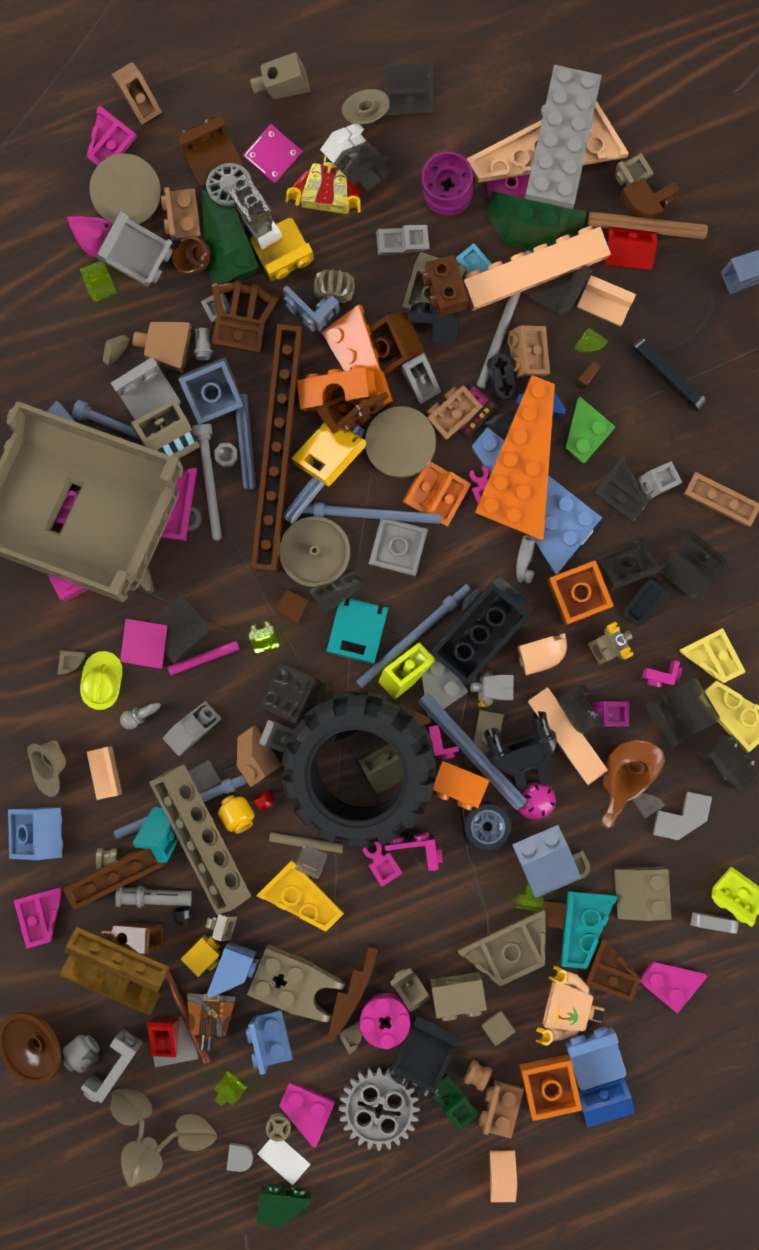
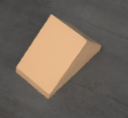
M490 1150V1201L516 1202L517 1172L515 1150Z

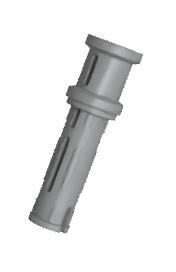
M139 885L137 888L121 887L116 890V907L136 905L137 908L144 907V904L191 907L192 891L151 890L145 889L143 885Z

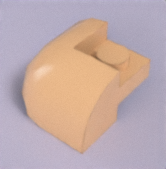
M565 633L518 646L520 654L518 658L521 667H524L525 674L529 675L547 670L560 663L567 650Z

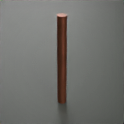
M169 969L165 976V981L189 1032L187 1003L172 969ZM190 1034L202 1063L210 1062L212 1058L209 1051L198 1049L199 1035Z

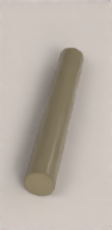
M270 832L269 842L342 853L343 843H331L324 840Z

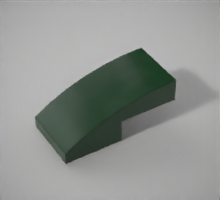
M444 1072L437 1088L438 1092L432 1097L461 1131L479 1116V1113L454 1081Z

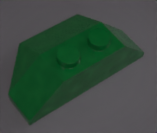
M492 191L487 216L505 245L533 251L535 247L547 243L548 247L557 244L556 240L565 235H570V238L579 235L578 231L583 229L587 211L576 208L570 209Z

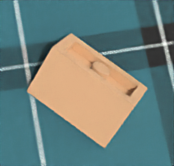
M591 275L577 308L621 327L636 294Z
M113 747L88 751L87 756L96 799L121 795L122 790Z

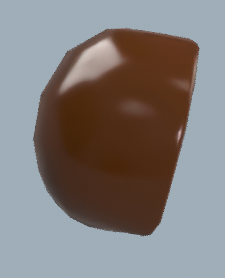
M196 236L181 239L180 246L172 251L173 264L176 269L183 274H198L204 271L211 259V252L207 243Z

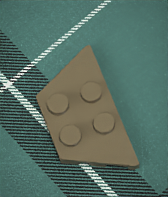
M542 909L459 948L458 953L473 963L482 973L487 974L499 986L545 966V910Z

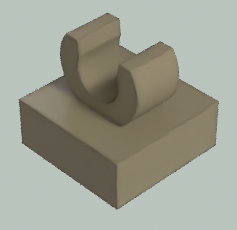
M227 913L218 914V918L213 917L212 919L208 917L205 927L214 930L213 939L228 941L232 938L238 916Z

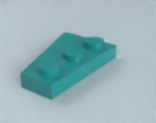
M567 891L561 955L562 967L587 969L599 942L598 939L602 929L608 921V915L618 898L617 895Z

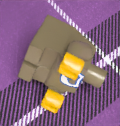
M616 622L605 627V635L588 643L599 665L608 662L616 656L622 660L633 656V652H630L631 648L627 644L632 639V634L628 630L621 633L620 628L616 627Z

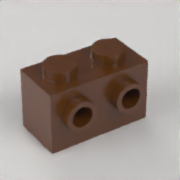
M455 255L426 262L425 271L422 272V279L425 287L429 286L431 291L429 302L432 310L436 309L438 317L466 310L469 300Z

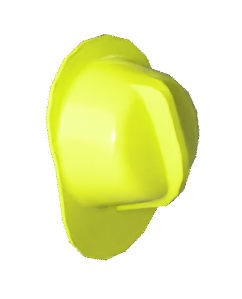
M100 651L91 655L83 669L80 686L81 697L84 703L96 710H104L111 707L117 701L119 695L122 664L113 653Z

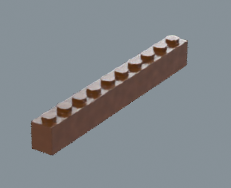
M277 324L251 563L253 571L278 573L298 387L297 380L299 378L303 340L301 326Z

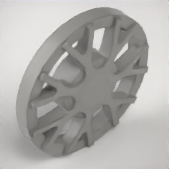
M225 163L217 166L210 172L206 181V188L210 198L217 204L234 206L242 203L249 196L252 189L250 174L244 167L235 163ZM231 169V173L225 175L224 170ZM238 171L242 172L243 174L240 177L234 176ZM216 174L221 176L220 180H215L213 177ZM239 182H248V186L241 187ZM220 186V189L214 192L211 191V187ZM239 191L242 196L235 199L233 194ZM222 193L228 195L226 200L220 199Z

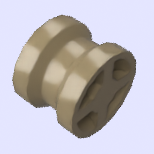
M98 848L96 852V870L119 859V849L112 848L110 851H106L104 848Z
M276 1112L267 1121L266 1133L273 1141L285 1140L291 1131V1120L285 1113Z

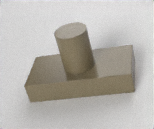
M479 710L473 742L487 756L489 748L484 732L489 729L492 738L491 728H498L501 733L504 715Z

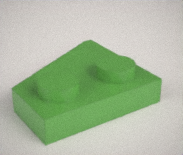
M579 397L576 402L565 450L583 465L615 429V426L584 399Z

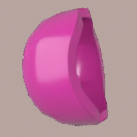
M540 781L528 782V789L519 791L527 802L518 809V812L530 820L543 819L550 815L555 808L556 797L554 791L546 783L541 784Z

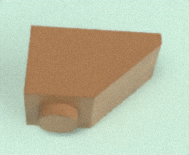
M132 62L111 74L141 125L162 113L142 74Z
M256 725L237 737V767L250 787L282 766L272 749L259 743L262 734Z

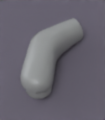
M530 535L523 536L517 558L516 576L520 583L522 581L531 583L534 577V572L528 570L535 545V538Z

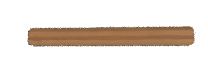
M590 212L588 216V225L592 227H615L651 231L662 235L705 239L708 233V226L704 224Z

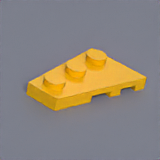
M293 860L256 895L324 931H327L344 914Z

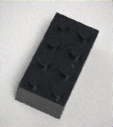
M497 575L436 643L430 654L468 685L532 615L535 606Z

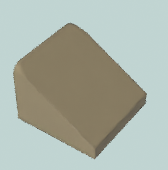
M147 568L140 585L151 593L154 592V587L149 569Z

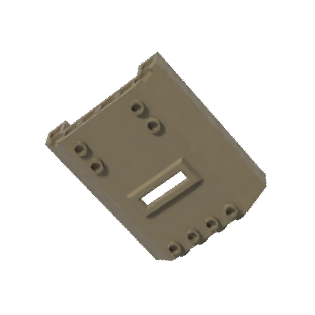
M16 401L14 407L8 412L6 422L13 431V434L6 441L4 453L0 459V556L124 602L128 596L127 592L129 590L135 591L139 587L178 500L180 490L175 487L177 479L182 477V464L178 458ZM74 484L81 487L61 532L52 531L51 528L71 485Z

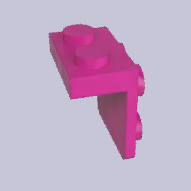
M429 832L416 833L414 838L405 839L404 835H400L399 838L385 844V851L425 846L428 871L439 870L438 863H443L441 846H435L434 836H429Z

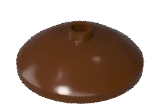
M29 1012L14 1013L2 1022L0 1026V1056L8 1070L19 1080L32 1085L43 1084L53 1078L60 1067L61 1050L57 1036L49 1024L39 1016Z

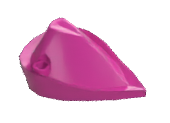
M67 217L70 228L80 247L89 256L96 258L113 224L98 217Z

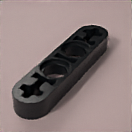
M639 337L631 345V349L636 356L691 409L699 412L707 404L706 398L647 340Z

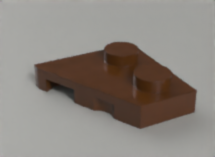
M601 938L585 983L591 987L633 1002L641 978L611 945Z

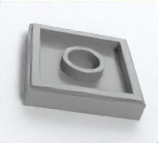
M380 519L369 565L416 577L428 529L396 520Z

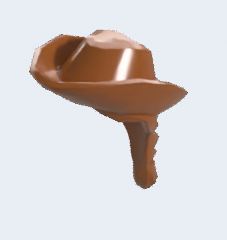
M633 740L620 744L609 755L605 765L608 772L603 775V784L610 793V803L602 819L603 827H613L617 815L621 812L626 802L637 798L659 776L666 761L664 753L659 747L651 742Z

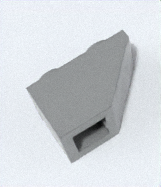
M205 701L177 722L163 739L180 756L221 720V717Z

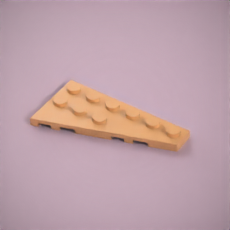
M597 101L583 165L627 158L629 154ZM542 120L467 158L466 160L471 165L476 181L480 183L530 174Z

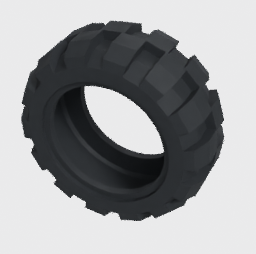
M354 692L335 695L333 699L325 703L320 702L296 726L288 744L285 746L282 760L285 775L282 778L286 797L292 799L295 805L293 812L304 825L310 823L318 829L317 836L331 843L338 839L348 842V847L368 848L369 843L378 841L384 845L399 838L401 833L407 828H412L423 816L425 808L431 800L437 775V758L433 754V742L426 727H421L414 719L415 714L402 703L398 706L386 700L387 696L368 692L367 695H355ZM348 730H363L380 736L393 747L401 761L403 786L390 800L374 807H355L341 802L326 789L320 778L318 753L321 744L331 736Z

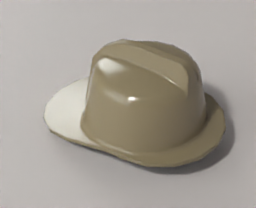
M55 740L42 745L30 744L27 753L34 781L43 794L54 797L60 789L58 775L65 768V756Z

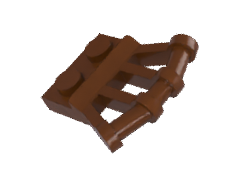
M237 279L234 282L223 284L211 283V291L217 312L212 344L260 353L265 321L280 297L276 294L273 296L256 283H252V285L241 283V280ZM233 292L230 314L223 312L220 294ZM240 293L250 294L246 317L236 315ZM256 296L268 303L259 320L253 319Z

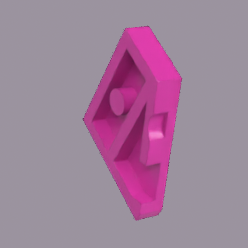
M101 106L97 108V119L91 134L92 142L87 152L88 160L96 166L112 155L124 154L137 138L136 133Z
M290 1081L279 1106L311 1146L316 1148L335 1101Z

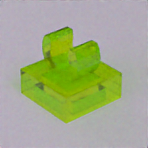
M268 621L264 622L265 628L257 630L255 625L251 627L252 631L249 632V636L255 653L279 647L273 626H270Z
M527 884L525 886V894H519L516 898L515 908L540 911L543 908L544 897L535 898L530 885Z
M227 1071L214 1088L218 1092L214 1101L220 1106L228 1101L233 1106L246 1087Z

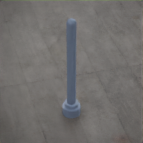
M77 400L71 414L72 418L79 421H87L89 419L138 440L131 426L93 411L92 407H89L88 403Z

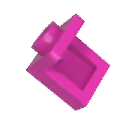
M671 661L668 673L645 668L642 678L648 680L647 684L659 688L662 687V684L673 686L675 682H679L682 668L679 667L680 661Z
M439 725L428 727V734L433 742L434 756H439L440 760L455 757L454 752L459 751L458 746L443 749Z

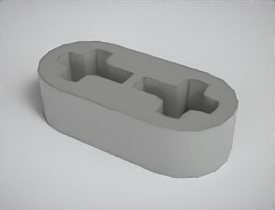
M692 912L690 925L728 933H737L739 921L727 917Z

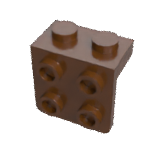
M222 116L217 118L210 117L202 125L196 128L189 127L183 130L181 135L177 136L180 146L201 187H206L208 175L221 164L235 163L243 167V163L227 132ZM231 169L224 170L225 175L231 173ZM218 174L213 177L215 180H220L221 178Z
M384 392L360 404H352L346 401L345 395L321 405L317 412L333 434L341 430L346 433L354 428L356 424L361 426L370 420L369 414L385 406L383 401L389 395L387 392Z

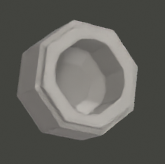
M220 443L214 450L215 461L222 467H232L238 460V450L231 443Z

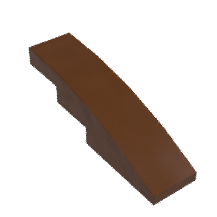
M369 944L364 967H353L349 989H338L327 1042H333L358 1005L371 976L378 946Z

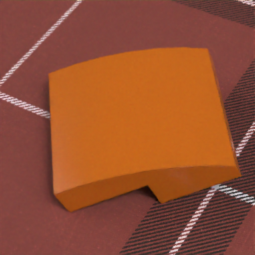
M430 462L423 471L417 474L402 502L421 513L441 514V524L448 526L471 484L456 474L448 472L435 463Z

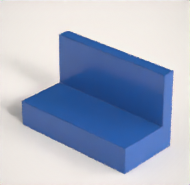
M624 1078L586 1090H578L587 1128L635 1114L632 1098Z

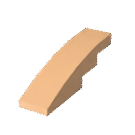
M548 687L528 701L538 717L539 711L546 712L549 727L556 733L559 748L587 785H590L608 772L591 745Z

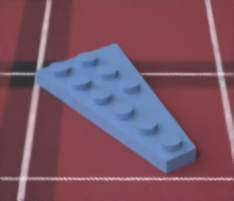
M487 427L473 444L472 449L491 475L504 440ZM548 475L544 539L542 541L535 538V544L551 566L554 574L557 575L602 517Z

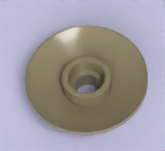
M376 89L359 91L351 95L342 106L343 116L347 121L354 124L374 122L388 111L390 105L389 98L384 92Z

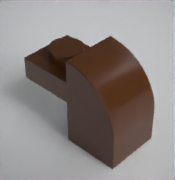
M643 177L624 188L620 194V199L632 216L658 219L664 211L663 208L676 201L675 197L679 192V188L673 182L653 193Z

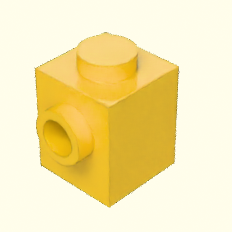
M204 935L181 960L199 977L206 969L211 971L219 963L220 959L218 957L222 953L219 949L221 946L212 936L208 938Z

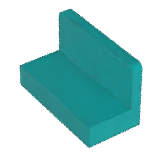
M152 808L133 841V845L135 848L151 849L158 862L167 863L179 840L162 808Z

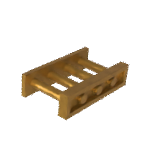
M76 927L66 945L65 952L70 954L59 977L150 1016L161 993H158L169 967Z

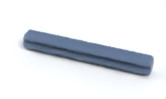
M240 394L244 406L235 410L243 487L245 490H254L257 488L248 397L246 394Z

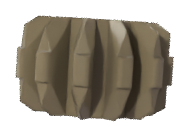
M332 269L322 270V272L317 273L314 281V295L320 300L328 299L332 295L340 303L352 300L355 283L354 277L348 272Z

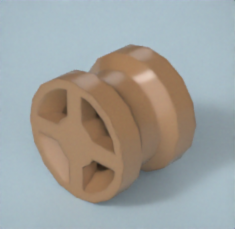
M473 1060L465 1074L463 1083L467 1085L473 1084L477 1090L482 1092L491 1076L492 1068L488 1066L483 1067L479 1065L478 1061Z

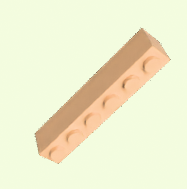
M588 226L579 230V235L570 238V235H565L556 240L557 244L548 247L547 243L535 247L533 249L534 253L525 256V253L522 252L512 256L511 261L502 264V261L489 265V270L480 273L479 270L466 274V279L463 280L471 311L606 259L611 253L601 227L593 229L592 226Z

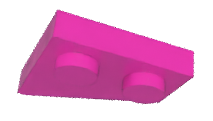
M62 887L14 900L26 949L52 941Z
M652 961L640 976V983L678 1014L708 976L703 972Z

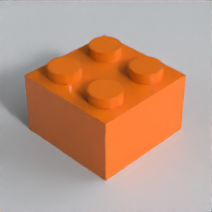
M596 560L546 580L564 626L614 607Z
M441 760L437 768L433 794L448 801L449 797L457 800L456 804L458 806L471 810L472 807L479 808L489 780Z
M568 1054L520 1064L529 1111L533 1121L582 1111L573 1066Z

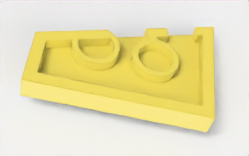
M718 681L713 682L697 697L745 753H749L759 744V705L751 703L743 698L742 695Z

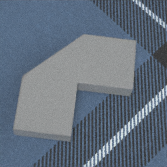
M686 791L682 815L657 810L653 835L675 840L681 839L707 822L712 797Z

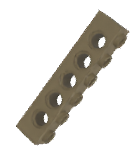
M185 765L170 769L150 781L149 783L216 914L231 911L250 898L251 895L246 883L243 881Z

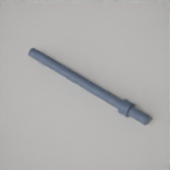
M322 502L309 504L302 512L313 514L317 517L332 515L441 523V514L329 506Z
M465 584L452 597L449 595L443 600V605L356 680L361 688L366 686L449 611L453 612L459 607L458 603L472 592L468 585Z
M243 775L234 779L228 778L221 781L220 785L199 794L203 802H206L224 793L228 795L235 792V788L248 782ZM147 817L115 830L114 835L116 839L119 840L139 831Z

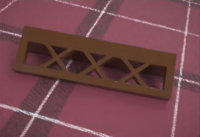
M139 848L63 886V891L75 911L163 867L164 863L156 860L151 849Z

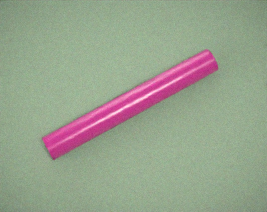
M234 641L168 666V671L172 676L240 650L238 643Z

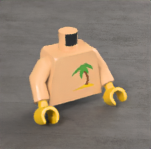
M558 966L553 967V969L558 971L555 977L549 976V979L552 980V985L542 1022L544 1027L548 1029L540 1027L536 1029L537 1032L543 1033L542 1038L536 1040V1042L543 1045H549L552 1041L575 1036L579 1031L586 1030L588 1020L601 1023L604 1016V1008L592 1005L593 996L589 992L588 985L577 974L564 971Z

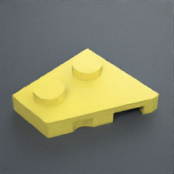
M723 628L679 650L681 654L721 683H725L745 673Z

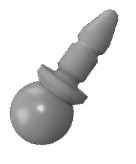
M152 703L141 709L135 707L132 710H127L121 714L120 723L125 729H134L138 724L145 721V717L155 713L161 704Z

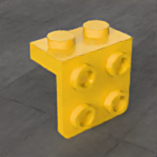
M287 218L276 224L283 238L263 250L254 237H251L250 240L271 282L288 276L291 271L297 268L306 267L314 260L313 251L309 243L306 244L292 218Z

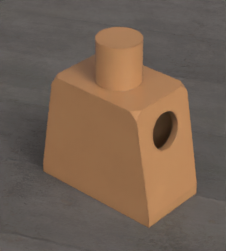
M150 322L148 334L135 331L133 346L145 348L144 356L147 360L153 357L158 365L184 373L192 327L187 322Z

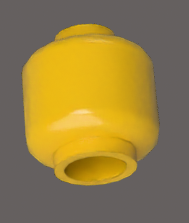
M231 795L221 802L222 806L218 810V816L227 831L239 834L253 825L252 820L255 815L244 797L235 798L234 795Z

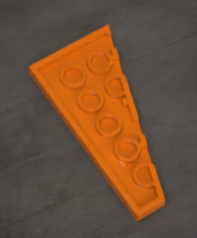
M532 375L475 513L543 541L555 384Z

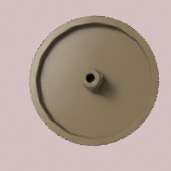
M116 154L103 160L94 170L90 180V197L97 212L107 221L114 224L121 211L129 216L128 219L136 224H140L149 219L156 211L160 202L161 186L156 172L145 160L132 154Z
M398 406L384 410L373 419L366 432L365 447L370 461L380 472L390 477L407 478L420 473L429 465L436 451V435L432 424L424 414L410 407Z
M313 516L300 519L287 529L280 543V560L284 570L291 579L306 587L318 588L334 583L343 575L350 561V545L345 532L335 522L324 517Z

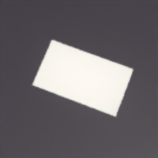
M270 1139L257 1153L292 1185L311 1165L284 1140L276 1142Z

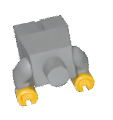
M482 669L479 672L481 673L479 675V682H471L470 684L471 692H478L479 707H489L493 700H513L514 675H493L491 669Z

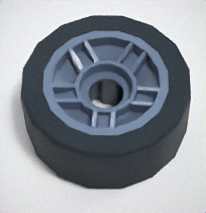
M481 803L479 808L473 807L468 811L464 820V831L467 839L475 847L481 850H494L507 842L511 834V821L508 814L500 806L493 803ZM485 822H490L492 824L491 831H485L483 829V824Z

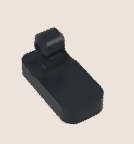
M650 577L626 605L623 611L624 616L637 626L643 625L668 596L669 588L655 577Z

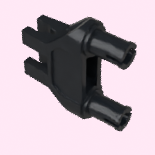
M544 711L538 712L539 718H537L536 713L531 715L536 733L512 743L503 745L498 728H491L493 738L490 735L489 729L484 732L489 748L487 753L488 761L498 769L512 775L518 791L528 789L524 772L535 769L541 784L550 781L546 764L555 749L557 736L550 729L547 714Z

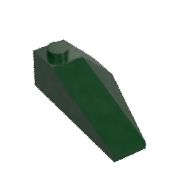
M219 185L211 187L212 192L220 189ZM207 189L203 190L204 236L211 252V259L206 268L212 283L223 284L234 282L235 279L242 281L260 274L259 266L235 207L217 204L210 198ZM222 193L220 199L226 200L228 195Z

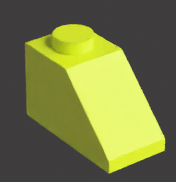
M418 643L383 670L378 682L395 700L412 687L436 659Z

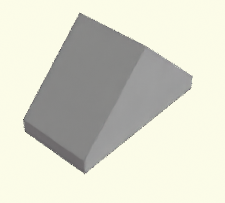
M424 353L402 365V374L420 404L441 393Z

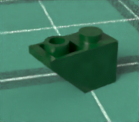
M278 1184L262 1186L256 1224L282 1227L310 1205L311 1192H306V1189L302 1187H292L291 1190L283 1189Z

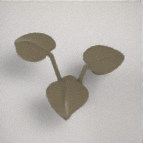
M129 1088L116 1089L112 1092L110 1108L113 1117L119 1123L128 1126L139 1122V1137L137 1141L128 1143L121 1153L122 1172L129 1188L150 1180L160 1173L163 1162L159 1153L173 1138L178 1137L179 1146L188 1151L203 1150L211 1146L217 1139L215 1130L204 1118L195 1114H186L177 1120L175 1125L177 1131L168 1136L160 1145H157L153 1138L143 1137V1119L149 1117L152 1113V1105L149 1099L141 1092Z

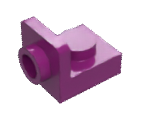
M591 702L590 711L598 715L594 719V716L591 717L589 713L591 726H629V702Z

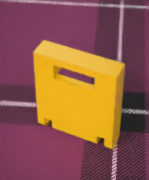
M324 422L291 459L296 466L329 487L365 448L366 441L350 430L346 433L341 430L333 434ZM312 457L325 465L320 471L312 467L315 463Z

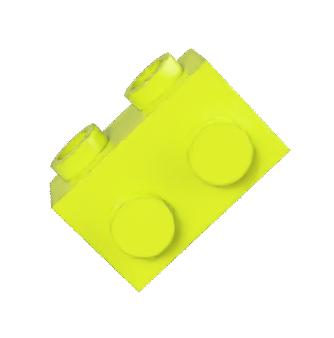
M730 867L713 886L711 897L720 908H726L734 914L738 921L747 923L752 927L755 924L756 916L759 914V886L733 867Z

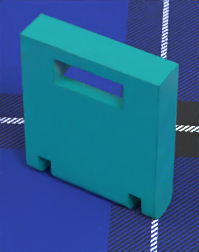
M341 596L327 653L374 665L389 607L384 606L381 615L377 614L379 608L377 604L350 598L349 605L345 606L346 597ZM342 641L366 646L364 655L341 650Z

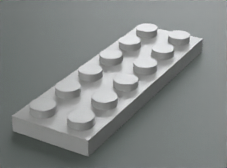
M554 65L525 199L573 209L602 75Z

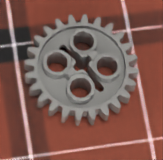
M378 1066L377 1073H373L372 1069L368 1067V1075L366 1076L359 1071V1080L357 1081L351 1077L352 1087L344 1086V1091L348 1095L340 1096V1100L346 1103L339 1105V1111L346 1112L340 1116V1121H348L344 1125V1131L352 1129L350 1139L358 1136L359 1146L364 1141H367L369 1150L373 1143L377 1145L378 1151L381 1150L382 1144H386L387 1148L391 1149L392 1141L399 1146V1137L402 1136L408 1139L406 1130H415V1126L411 1121L416 1122L419 1120L418 1116L413 1113L420 1111V1106L413 1104L419 1100L418 1095H411L415 1087H406L393 1081V1076L388 1073L390 1067H388L386 1073H382L381 1066ZM366 1088H374L377 1091V1095L373 1098L366 1097L364 1095ZM392 1094H397L401 1097V1101L398 1104H391L388 1101V1097ZM358 1101H363L367 1105H359ZM378 1104H383V1109H381L380 1113H377L375 1107ZM390 1111H399L401 1112V1114L395 1115L393 1112ZM361 1112H367L371 1118L367 1122H361L357 1116ZM384 1119H391L395 1122V1125L390 1129H386L381 1123Z

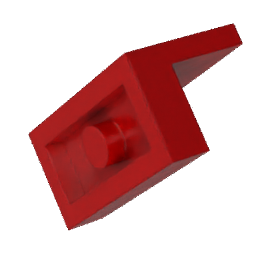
M608 227L607 245L611 255L604 259V265L652 270L657 249L656 232Z

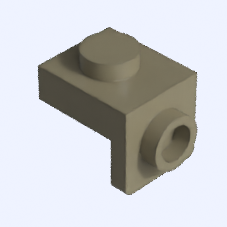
M642 153L625 163L623 161L619 162L615 170V177L621 186L624 185L625 188L643 177L647 180L654 174Z
M411 968L399 971L395 974L394 979L390 981L410 1012L431 998L419 977Z

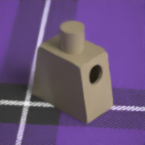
M296 52L262 64V76L250 79L254 94L267 90L272 99L311 92L306 68Z

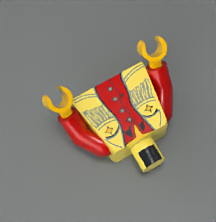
M326 155L323 164H312L311 169L306 170L294 183L293 187L288 188L285 202L288 203V200L294 199L296 200L295 205L299 206L301 198L302 208L343 214L349 213L351 208H356L358 213L361 212L359 191L353 177L347 175L346 168L338 167V163H332Z

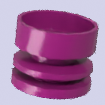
M441 152L433 155L426 162L422 170L423 197L426 205L433 212L442 216L459 214L469 206L473 198V170L464 156L455 152Z

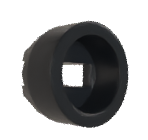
M182 906L172 911L174 920L180 926L189 925L193 920L192 906Z

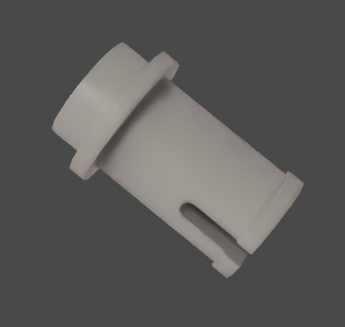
M208 328L195 329L196 349L193 351V354L197 360H209L210 355L213 354V351L210 350V329Z

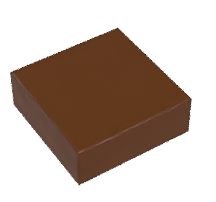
M593 361L578 379L576 385L581 389H585L600 370V365Z
M286 590L276 612L298 623L309 601Z
M541 900L540 910H545V926L564 929L566 903Z

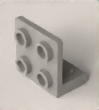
M153 357L111 382L113 388L119 394L135 420L174 398L178 405L181 404L180 399Z

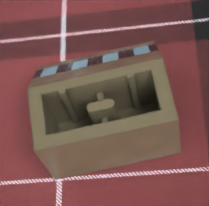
M175 398L131 422L132 430L141 445L180 459L200 447L187 418Z

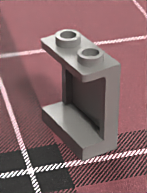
M120 211L96 258L147 287L151 281L156 284L162 273V270L158 268L162 260L165 262L169 260L173 251L170 245L173 241L169 239L167 241L131 221L128 219L129 216Z
M123 1028L110 1044V1047L120 1053L121 1057L104 1081L91 1074L81 1087L84 1095L93 1102L99 1101L102 1103L143 1041Z

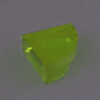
M588 328L574 349L582 353L595 352L605 347L608 341Z

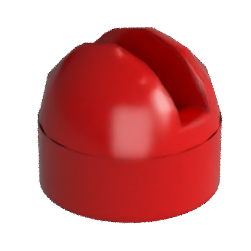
M267 789L258 794L252 802L258 809L266 811L273 807L274 798Z

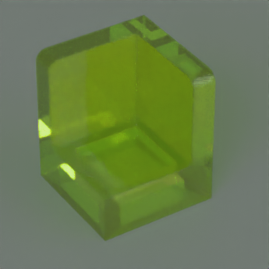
M103 260L80 269L90 297L94 302L116 294L112 279Z

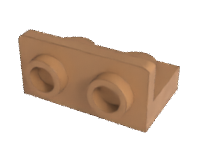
M169 187L164 188L165 196H161L163 211L167 210L168 219H164L166 234H170L173 242L191 236L202 238L195 188L171 191Z
M521 325L509 331L508 345L510 347L515 379L523 376L549 375L550 366L546 326Z
M464 385L460 389L454 386L444 395L447 400L441 406L437 402L427 411L429 414L428 420L445 440L452 436L483 407Z
M494 1080L493 1087L488 1086L485 1101L488 1102L487 1110H482L479 1120V1126H482L483 1134L488 1135L492 1133L512 1138L524 1091L523 1087Z

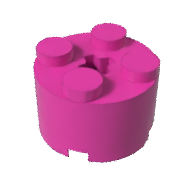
M392 993L376 994L370 997L363 1005L360 1015V1029L364 1038L371 1045L383 1049H391L406 1038L410 1028V1015L403 1000ZM389 1016V1024H381L380 1017L385 1019Z

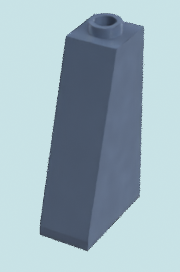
M759 250L732 258L722 270L721 274L729 294L759 284Z

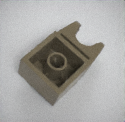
M268 944L247 995L294 1015L322 1022H330L332 1015L316 1003L315 993L321 988L342 990L345 983L313 964V962ZM279 974H283L284 980L287 982L279 984L274 976L278 977Z

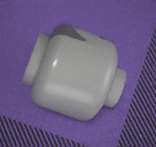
M78 1035L63 1048L64 1059L62 1062L69 1071L75 1070L76 1072L84 1073L99 1060L100 1046L90 1035Z

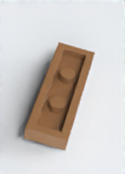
M697 472L693 474L683 494L748 528L751 527L759 511V503Z

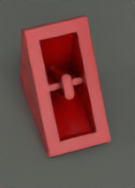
M154 1017L148 1023L152 1056L177 1057L179 1018Z

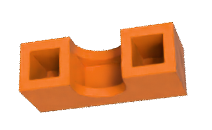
M354 365L348 371L333 369L329 370L327 375L320 376L317 373L305 375V379L297 380L300 409L309 413L317 411L321 405L331 401L333 392L340 387L344 389L345 400L352 404H359L377 396L374 371L366 368L365 365Z

